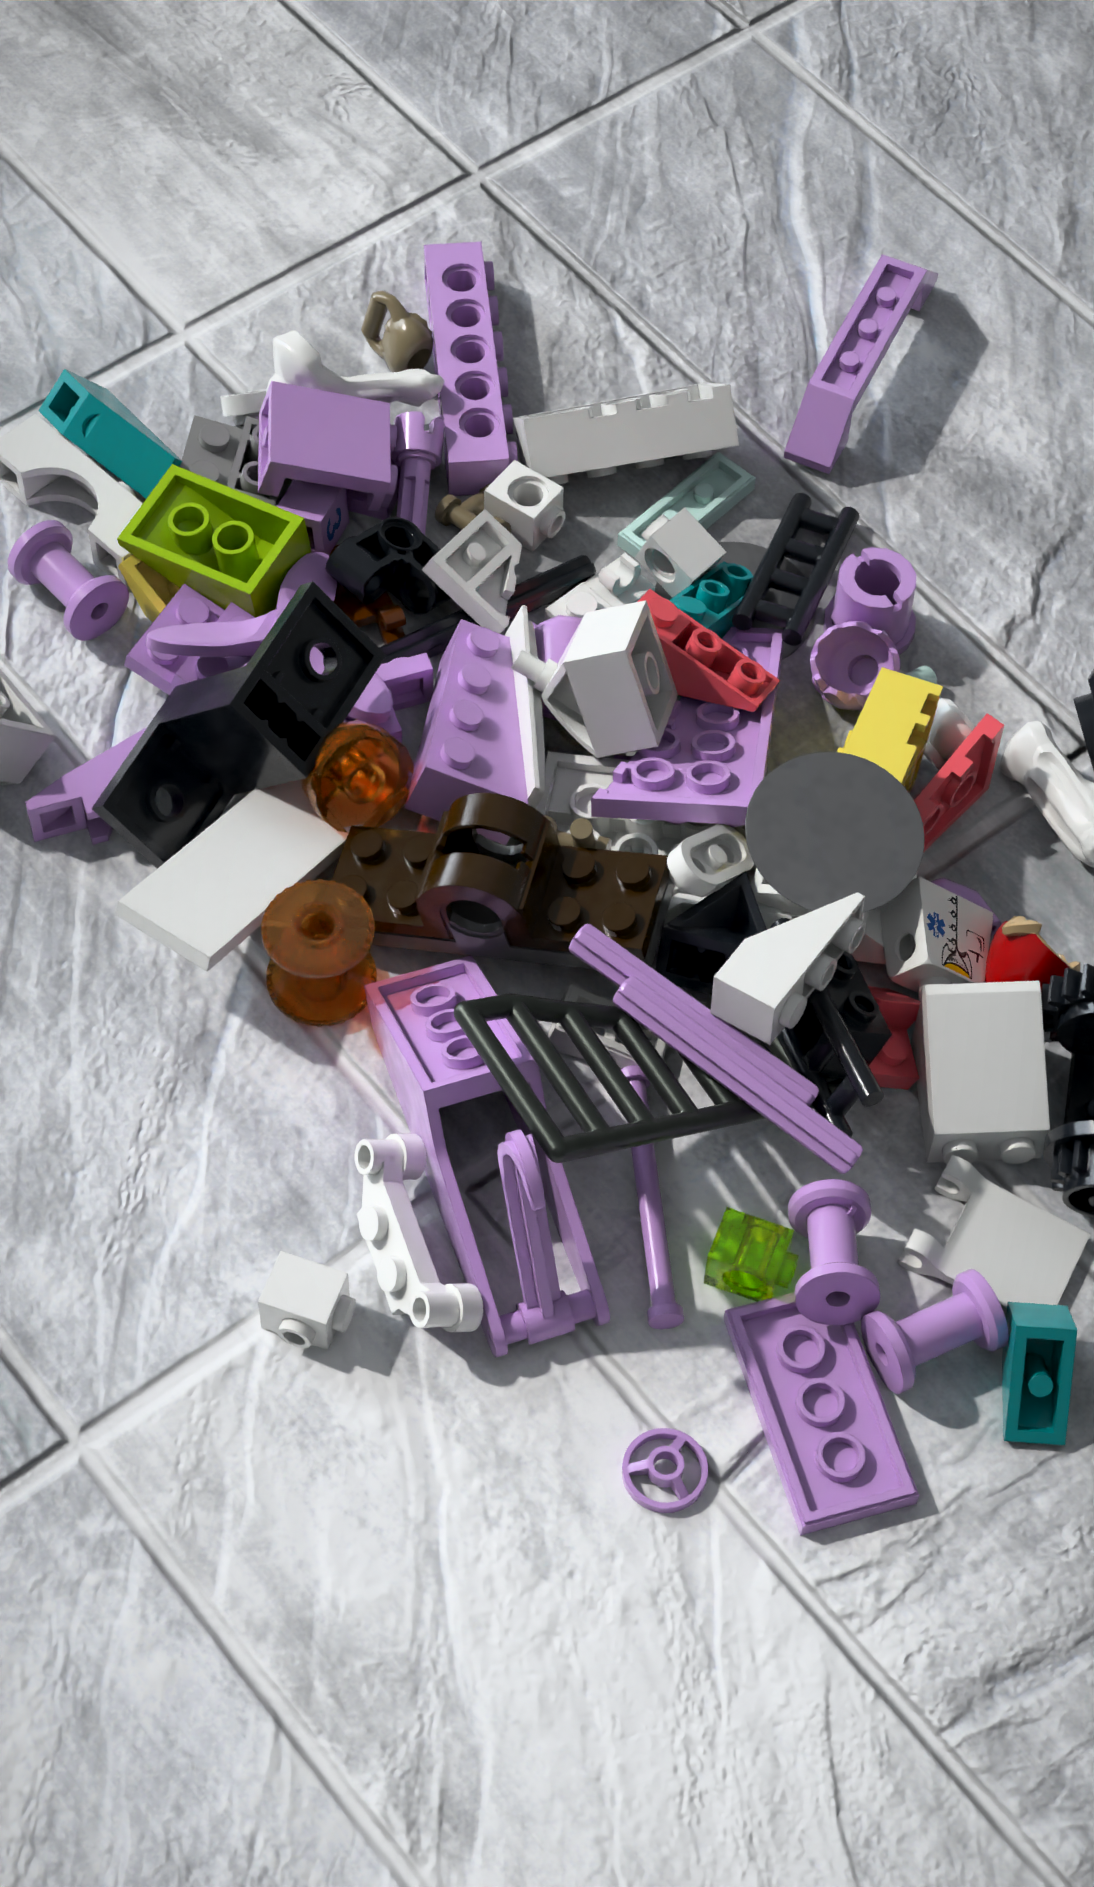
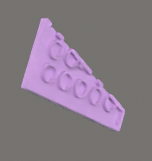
M731 627L722 640L749 659L759 663L766 671L779 679L784 644L782 632L784 629L750 628L743 631L736 627ZM778 685L755 712L684 696L679 701L676 700L659 746L637 750L628 763L620 762L613 771V782L607 789L599 788L591 798V817L660 820L672 824L696 822L725 824L731 827L745 825L750 799L760 782L766 777Z

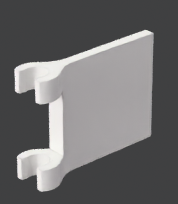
M952 1155L934 1189L947 1198L965 1201L966 1204L945 1246L943 1247L928 1233L914 1229L897 1263L911 1272L933 1276L952 1285L959 1273L968 1269H974L987 1280L1005 1313L1007 1312V1302L1058 1305L1091 1234L993 1184L983 1177L968 1161Z

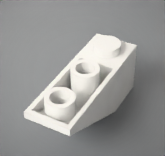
M857 892L744 939L714 976L710 1014L771 1045L784 1027L792 1029L798 1023L806 1008L807 998L815 989L822 991L826 988L834 975L837 961L845 951L851 954L859 946L867 924L862 921L865 896Z

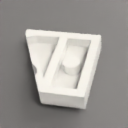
M484 509L435 554L422 571L481 627L501 634L509 625L510 617L506 616L508 600L515 591L517 578L514 569L520 561L522 544Z

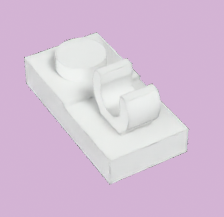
M623 553L587 581L580 583L545 608V621L558 615L582 619L586 612L635 603L649 589L655 592V586L640 574V564L628 554Z

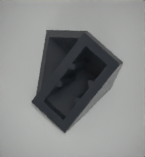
M746 871L663 926L655 968L658 973L679 987L712 995L715 974L744 939L767 930Z

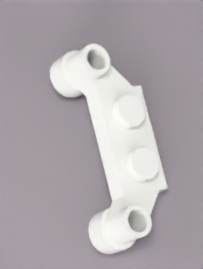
M393 1133L386 1139L361 1140L355 1150V1165L358 1172L363 1175L362 1208L357 1213L361 1235L367 1242L377 1270L378 1283L386 1295L392 1315H409L412 1323L417 1328L442 1327L448 1333L472 1332L476 1330L483 1317L481 1294L478 1288L471 1283L446 1285L440 1283L403 1180H417L424 1172L426 1148L422 1138L415 1133Z

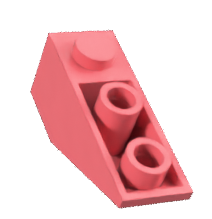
M649 589L637 601L647 600L678 695L755 712L779 684L780 680L766 671L759 663L749 659L722 640L715 632L705 628L678 609L671 601L661 597L653 590Z

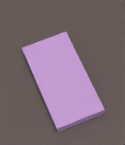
M795 1292L725 1310L724 1322L800 1536L917 1504L919 1493L854 1323L825 1325L807 1319L797 1309Z

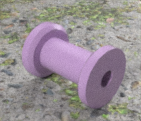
M56 520L40 522L25 531L16 541L8 557V570L21 584L34 585L42 583L66 607L64 626L74 638L81 641L97 638L111 629L123 615L129 601L128 588L120 579L112 575L95 578L71 554L73 537L71 532L61 522Z
M839 1179L819 1180L801 1187L789 1200L788 1217L792 1228L798 1234L808 1238L811 1270L806 1272L795 1286L797 1309L807 1319L820 1324L845 1325L857 1322L864 1315L873 1312L880 1302L879 1282L872 1272L859 1266L856 1234L867 1226L871 1218L870 1198L860 1186Z
M968 1269L959 1273L953 1284L952 1297L896 1322L887 1314L877 1310L862 1317L861 1332L865 1348L880 1378L892 1392L900 1394L913 1387L916 1377L915 1366L971 1341L991 1352L1007 1345L1009 1332L1003 1309L995 1292L979 1272L974 1269Z

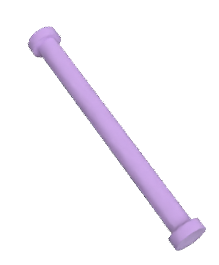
M638 1065L622 1068L621 1071L649 1110L646 1088L650 1086V1081ZM654 1143L631 1148L652 1307L648 1309L647 1316L650 1327L670 1329L682 1324L684 1315L682 1306L675 1301Z

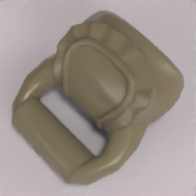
M386 291L372 293L361 327V331L370 347L385 360L391 372H400L407 369H424L433 349L432 331L428 328L427 320L421 318L416 313L407 312L399 300ZM388 310L391 318L384 326L385 332L381 339L379 335Z

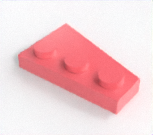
M988 713L914 800L923 822V853L989 789L1004 724Z

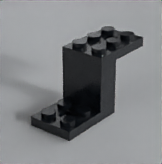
M313 581L300 585L246 666L175 686L91 809L158 869L219 819L235 794L252 791L255 788L261 789L307 778L387 655ZM312 647H316L323 655L325 668L322 674L317 673L310 663ZM160 787L167 790L171 796L172 810L168 816L162 814L156 805L155 797Z

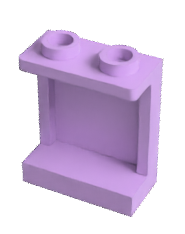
M271 381L259 411L258 493L278 497L285 478L367 492V510L378 512L385 495H392L394 493L398 476L397 465L391 464V455L397 439V426L390 424V403Z

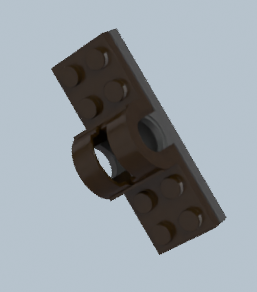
M473 793L456 799L451 804L449 810L443 812L436 833L351 825L319 916L331 941L588 969L593 968L572 954L569 950V945L582 926L591 924L652 968L675 885L669 875L668 856L562 846L559 843L551 821L532 806L505 795ZM476 829L500 832L520 841L522 844L517 846L497 844L478 834Z

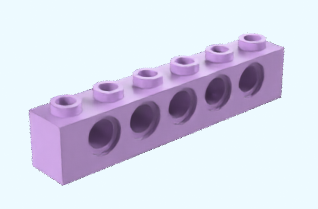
M481 242L424 245V281L429 326L433 338L434 370L436 375H440L445 380L437 396L440 418L445 424L443 449L448 493L454 496L475 495L484 486L491 484L514 460L518 461L516 441L507 442L506 434H513L511 404H502L501 399L502 397H508L506 367L497 368V361H503L504 357L502 332H493L492 326L499 325L497 296H488V291L494 290L493 262L484 261Z

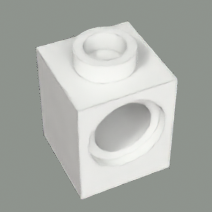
M514 460L484 490V509L492 516L500 517L511 525V534L523 547L533 552L547 537L553 538L564 523V487Z
M684 507L670 520L662 514L641 534L646 542L635 556V559L673 598L715 568L727 552Z

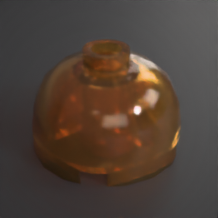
M360 720L347 721L338 724L324 737L315 758L314 768L307 778L301 779L302 789L314 812L337 831L348 833L344 827L363 823L364 827L378 828L391 820L406 803L410 790L405 786L408 781L409 771L414 775V763L407 748L384 728L374 723Z

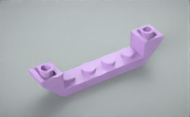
M883 254L881 255L807 385L783 458L830 474L848 442L853 411L910 309L920 311L937 281L938 273Z

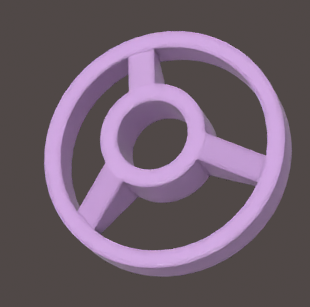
M657 1428L642 1433L631 1442L624 1454L622 1463L624 1486L631 1498L648 1510L659 1513L681 1511L697 1501L703 1493L707 1482L708 1462L703 1449L691 1436L679 1430ZM655 1439L674 1440L670 1446H660L654 1449L648 1459L629 1464L634 1452L643 1444ZM684 1445L693 1451L701 1467L700 1482L690 1495L681 1479L684 1470V1458L680 1452ZM669 1459L674 1462L677 1469L675 1472L665 1475L659 1473L655 1469L654 1464L658 1460ZM630 1475H648L650 1481L655 1485L664 1488L671 1487L679 1501L657 1502L645 1497L633 1485Z

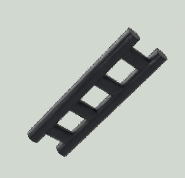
M796 493L732 618L733 625L737 629L745 631L751 628L755 619L784 628L782 639L786 644L791 646L799 645L859 520L858 511L852 507H844L837 518L809 509L812 504L811 498L805 493ZM799 528L829 536L824 547L795 539ZM785 557L814 566L809 578L781 570L780 567ZM772 588L798 596L799 599L795 608L792 609L766 601L765 598L769 589Z
M778 919L770 926V928L790 921V919ZM825 988L822 991L815 989L807 998L806 1008L798 1023L792 1029L784 1027L777 1038L793 1069L818 1087V1095L812 1103L815 1111L852 1137L853 1132L845 1118L846 1113L858 1098L863 1106L870 1107L879 1103L883 1099L884 1094L828 989ZM813 1011L823 1032L809 1049L798 1028L810 1012ZM836 1054L847 1076L832 1093L821 1071Z

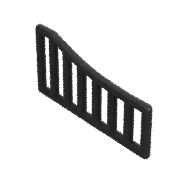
M509 993L462 1001L454 1008L456 1021L552 1162L572 1161L766 1119L678 1053L715 1104L714 1106L698 1109L643 1032V1030L647 1029L617 1006L569 1002ZM705 1005L711 1010V1005ZM505 1018L508 1020L584 1133L565 1137L562 1135L487 1024V1021ZM537 1020L560 1023L627 1120V1124L609 1127ZM591 1027L607 1028L615 1031L671 1111V1115L653 1117ZM777 1037L771 1045L765 1043L773 1055L793 1068ZM843 1079L827 1082L832 1093Z

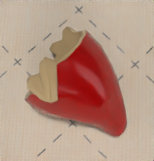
M1014 916L1009 921H1004L993 936L986 961L984 983L1039 981L1040 988L1042 989L1043 983H1050V976L1064 977V969L1069 968L1080 972L1081 967L1080 962L1068 963L1064 955L1055 953L1039 935L1042 927L1041 923L1026 920L1024 916Z

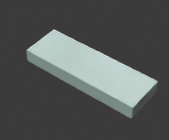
M717 452L618 533L617 546L635 558L646 542L641 536L646 528L662 514L670 520L684 507L705 529H708L755 489L756 477L720 452Z

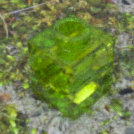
M726 1207L707 1256L703 1283L756 1302L774 1298L778 1286L789 1289L798 1264L799 1255L790 1252L794 1230Z

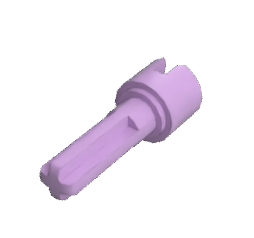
M411 411L397 415L394 420V425L397 426V439L391 458L400 467L396 517L409 520L425 535L431 470L435 469L442 462L445 424L440 417H435L429 424V430L424 431L425 416L422 412Z

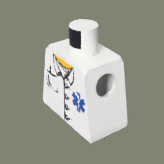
M920 876L912 879L910 884L896 898L879 907L887 975L891 981L917 992L918 1001H921L924 985L985 982L993 912Z

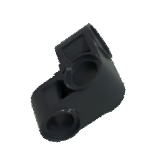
M400 517L386 518L363 533L347 538L333 551L326 563V572L364 605L373 603L382 594L389 591L401 601L407 610L414 614L423 615L451 599L422 571L429 560L441 549L427 538L415 524Z

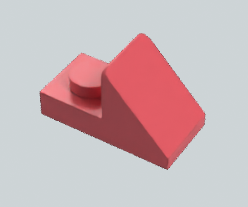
M868 986L892 1033V1036L871 1062L869 1068L880 1087L908 1090L919 1079L907 1029L916 1021L921 1001L889 988Z

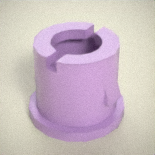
M887 548L862 549L861 556L856 557L853 553L846 557L839 568L835 596L832 597L825 609L824 632L828 628L840 623L862 621L874 629L885 631L895 644L899 655L905 652L914 638L916 616L912 610L916 590V573L912 564L901 554Z

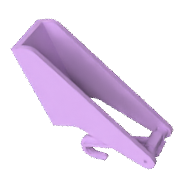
M467 956L364 985L375 1037L410 1133L419 1135L425 1144L426 1166L424 1171L466 1283L475 1285L483 1300L481 1325L494 1357L508 1354V1344L528 1339L530 1345L575 1331L576 1323L593 1319L596 1326L610 1323V1312L563 1164L552 1162L547 1157L506 1094L505 1097L518 1130L506 1133L505 1142L498 1145L497 1153L524 1302L516 1304V1311L500 1316L498 1314L451 1166L439 1108L502 1090L454 1017V1008L462 1001L497 996L474 958ZM506 1018L487 1021L493 1033L546 1109L540 1069ZM545 1200L581 1289L579 1292L566 1295L564 1290H560Z

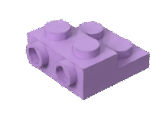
M183 584L127 654L124 666L170 695L175 686L240 668L245 663H248L252 656L201 657L155 652L145 646L147 634L150 631L173 625L236 622L255 617L233 602L224 610L194 589Z

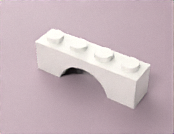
M34 414L1 436L0 484L27 507L43 502L62 501L76 504L92 513L95 519L88 528L93 563L107 575L120 579L129 590L130 588L118 566L133 554L121 547L117 538L143 504L137 499L130 486L123 481L117 482L103 470L99 462L88 454H83L71 444L69 439L63 436L55 427H51L37 414Z

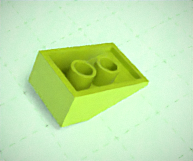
M174 464L170 466L117 538L121 547L179 588L186 584L224 610L233 602L255 618L276 609L280 586L286 574L300 558L308 553H312L303 517Z

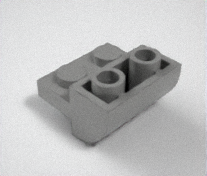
M194 415L182 456L183 462L179 467L271 505H276L277 496L258 493L259 420L246 416L242 429Z

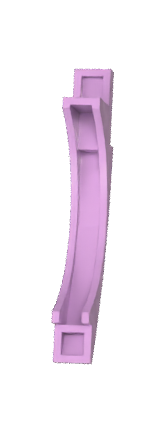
M427 653L393 659L388 663L381 664L376 671L392 694L393 706L387 722L378 724L366 723L347 716L345 720L403 755L402 729L394 711L430 702L434 688L433 667ZM146 728L63 775L25 802L34 842L86 828L93 845L109 841L113 828L91 808Z

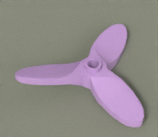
M313 552L300 558L288 571L280 586L276 609L265 615L236 622L191 623L158 628L147 634L145 646L155 652L180 656H253L300 585L313 581L334 602L337 581L325 569L330 556L323 552ZM312 647L310 663L317 673L322 674L325 668L323 655L316 647ZM377 673L374 674L348 716L362 722L374 724L385 723L389 720L393 706L392 694Z

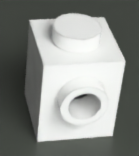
M280 1251L258 1300L261 1328L277 1333L282 1340L293 1346L309 1348L313 1345L325 1350L329 1349L336 1331L344 1333L347 1330L356 1304V1299L350 1297L347 1272Z

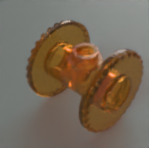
M318 879L306 880V882L302 883L297 882L277 894L264 912L261 922V937L264 948L271 958L266 971L267 990L277 1009L297 1023L299 1022L306 1026L330 1027L354 1018L367 1006L364 985L377 982L376 965L369 952L374 939L375 924L369 905L354 889L349 888L343 883H337L334 880Z

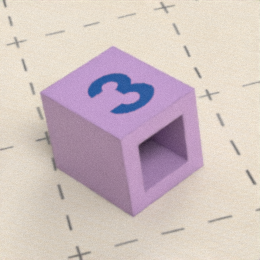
M294 479L277 507L305 519L312 553L323 552L329 555L349 524L345 488Z

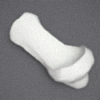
M292 330L273 338L275 374L269 380L266 393L271 381L387 403L399 401L412 406H421L425 401L431 400L441 391L445 380L440 375L430 374L428 371L419 368L352 377L340 376L322 365L319 353L296 330Z
M1040 721L1028 722L1007 742L1001 758V772L1010 781L1021 783L1026 787L1035 806L1072 853L1073 857L1094 868V783L1084 779L1058 748L1053 740L1051 730Z

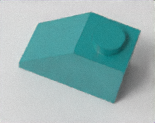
M1007 1302L1006 1321L1009 1339L1002 1351L1004 1441L1065 1445L1077 1339V1328L1068 1306Z

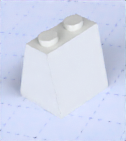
M1015 981L924 985L910 1044L919 1079L916 1081L927 1163L945 1162L948 1164L952 1155L960 1157L970 1164L981 1160H1002L1009 1164H1020L1033 1158H1041L1045 1137L1050 1132L1040 982Z

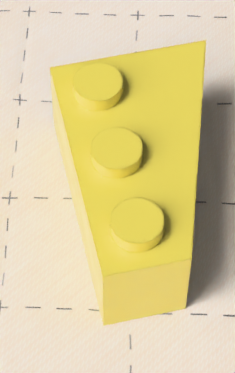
M882 667L853 730L849 731L844 747H839L837 752L855 755L879 765L892 774L910 793L917 779L943 686Z

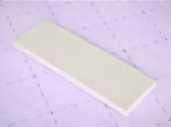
M327 747L307 778L261 789L255 788L118 900L116 916L208 972L340 857L351 825L374 827L400 804L403 792Z

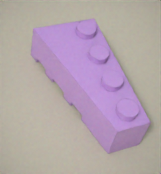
M463 619L460 620L439 663L405 809L440 821L443 812L448 811L456 799L473 793L500 794L528 804L514 672L511 669L513 663L510 637ZM476 829L478 834L503 845H506L510 839L509 836L500 832Z

